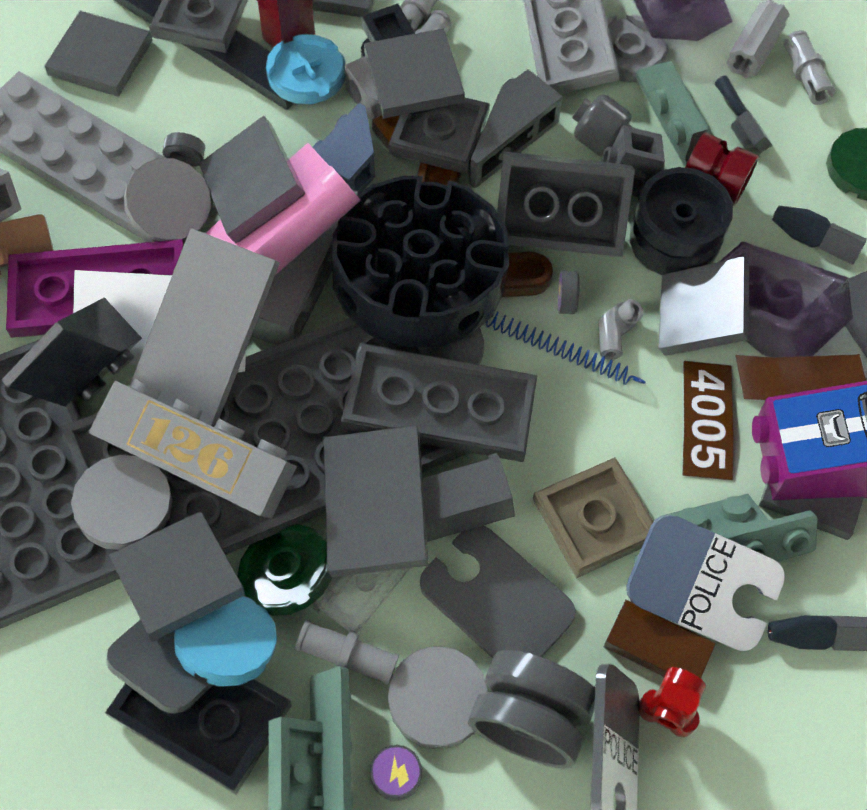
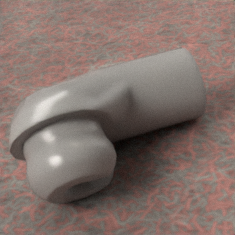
M629 299L618 303L599 319L601 357L605 356V359L611 360L622 356L621 336L632 329L643 317V308L639 302Z

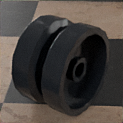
M676 167L660 171L647 180L639 194L636 212L630 227L629 240L635 257L647 269L660 275L713 264L720 252L724 237L733 219V202L727 189L715 177L698 169Z

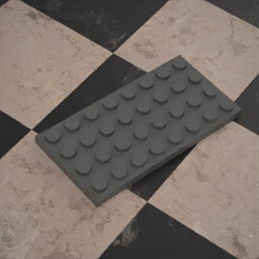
M347 318L247 356L245 372H237L219 419L244 430L245 433L241 440L258 447L260 440L263 439L288 451L284 461L297 466L272 519L259 516L158 467L167 477L173 499L170 519L164 528L201 511L224 554L227 555L277 534L291 525L301 524L326 513L324 437L361 433L341 429V419L359 343L431 356L427 347H402L370 336L354 321ZM98 413L61 426L80 477L85 470L101 459L116 455L135 456L89 433ZM420 444L422 472L469 452ZM110 549L111 553L118 551V550Z

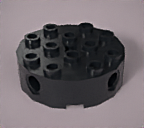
M400 176L370 185L357 195L361 201L338 220V225L333 233V290L345 315L370 336L402 347H443L449 343L470 337L493 317L506 285L509 267L508 230L494 206L467 186L448 181L447 186L437 182H422L423 176Z

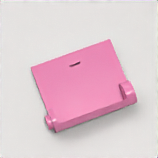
M309 143L289 159L305 192L301 198L236 244L227 236L221 219L206 234L278 261L280 263L276 272L278 274L361 201L359 197Z

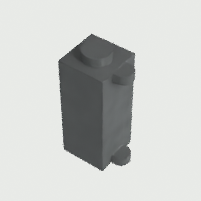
M497 453L488 455L486 460L423 478L427 542L515 517L513 497Z

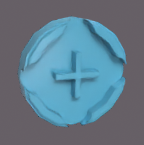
M301 34L293 36V41L284 44L283 40L275 45L267 59V78L271 89L281 98L295 104H314L326 101L338 93L345 82L346 61L343 54L338 51V46L331 40L319 35Z
M244 596L175 630L174 633L175 655L184 670L192 676L196 673L201 677L207 678L206 683L216 686H236L256 679L272 660L277 642L275 623L266 609Z

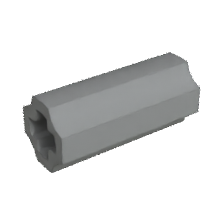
M772 0L759 3L729 53L730 57L726 63L732 73H738L744 78L757 75L790 16L784 5L777 4Z

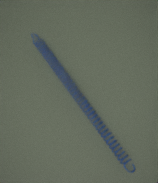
M499 311L496 313L494 319L489 325L488 321L486 322L487 328L493 324L494 331L498 330L501 326L502 334H504L508 330L509 337H512L516 333L517 340L521 339L524 335V343H527L531 339V346H535L539 341V350L543 349L546 345V352L549 353L554 348V356H557L562 350V359H565L567 355L570 353L569 362H573L574 359L577 357V366H579L585 359V369H587L593 362V372H595L601 364L600 375H603L608 369V379L611 378L617 370L615 381H619L624 374L623 385H626L631 377L634 381L646 384L644 380L633 375H630L627 381L625 382L626 375L628 372V365L624 368L623 372L617 379L621 365L620 362L617 364L612 374L610 375L613 359L609 361L608 365L602 372L605 356L602 357L599 364L594 369L597 353L594 354L593 358L586 366L590 352L589 349L587 350L584 357L579 363L582 346L579 347L577 353L571 360L574 343H572L568 352L563 357L567 340L563 342L561 348L556 353L559 336L556 338L552 347L548 350L549 342L552 335L551 333L549 334L543 346L540 348L544 330H542L538 339L533 344L536 327L533 329L529 338L525 341L529 324L526 325L523 333L518 338V332L521 325V321H519L516 329L510 335L511 326L514 318L511 319L509 325L503 332V325L506 315H504L501 323L495 329V324Z

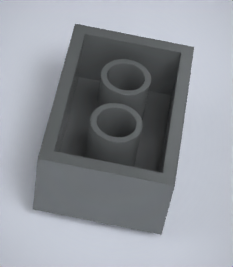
M504 151L497 213L508 230L509 245L623 257L635 169L627 164Z

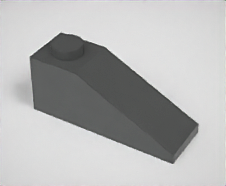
M529 69L517 78L507 80L498 93L471 157L469 184L474 189L502 168L504 151L521 153L559 123L563 96Z

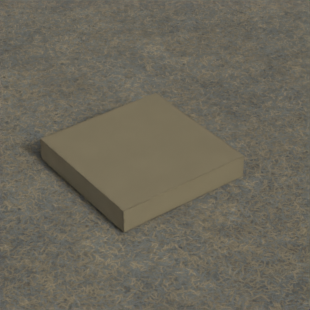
M616 457L534 492L533 501L576 579L640 550L653 524L651 516Z

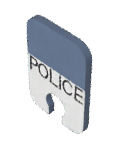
M663 515L653 522L629 576L626 590L630 601L636 606L731 648L746 651L751 650L759 643L767 623L752 616L740 617L736 614L732 605L733 594L742 585L750 584L756 587L760 594L777 601L785 576L783 568L774 559L680 517Z

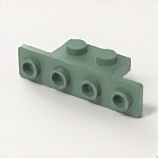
M667 61L648 68L638 69L635 78L685 167L702 134L707 132L713 135L672 62Z
M749 494L733 496L725 500L666 514L685 519L770 557L777 562L809 554L816 550L818 517L812 510L769 521ZM638 555L634 557V565L638 558Z
M337 666L311 676L310 721L288 717H278L269 721V810H352V742L350 739L349 705L351 693L349 689L348 668Z

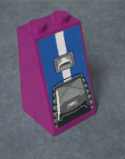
M867 381L766 398L758 416L753 418L752 436L755 443H760L762 452L761 478L765 484H770L772 500L862 496L867 498Z

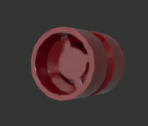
M704 132L693 149L685 168L698 169L715 177L727 189L733 206H735L756 168L759 156L740 147L730 151L727 148V141Z

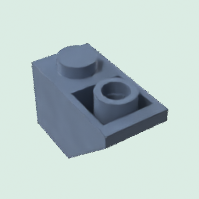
M358 103L348 115L344 114L338 119L334 130L323 141H318L312 148L329 166L335 169L352 190L358 191V194H360L375 178V165L366 107Z

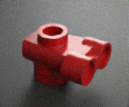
M669 667L659 690H649L640 699V716L648 722H657L670 729L676 736L687 737L699 725L700 717L697 709L706 688V683L689 671Z

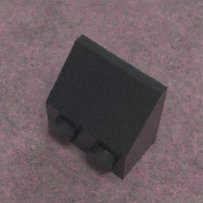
M104 297L57 321L1 381L8 388L66 407L80 397L85 402H88L107 385L102 378L109 371L115 375L133 360L135 356L130 350L142 337Z

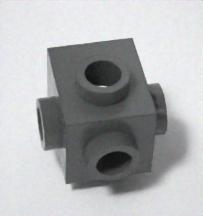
M623 125L613 146L606 147L601 162L627 164L635 169L632 196L639 197L640 191L647 180L664 170L663 141L661 134Z

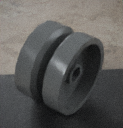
M513 650L495 652L485 678V682L492 692L478 694L467 724L474 732L487 741L526 760L560 769L573 768L584 738L575 726L588 725L595 710V687L582 676L545 658Z

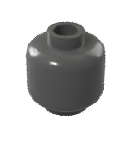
M605 94L598 96L593 102L586 98L572 117L578 123L574 129L576 140L599 156H603L607 146H613L623 125L632 127L630 125L632 120L631 113Z

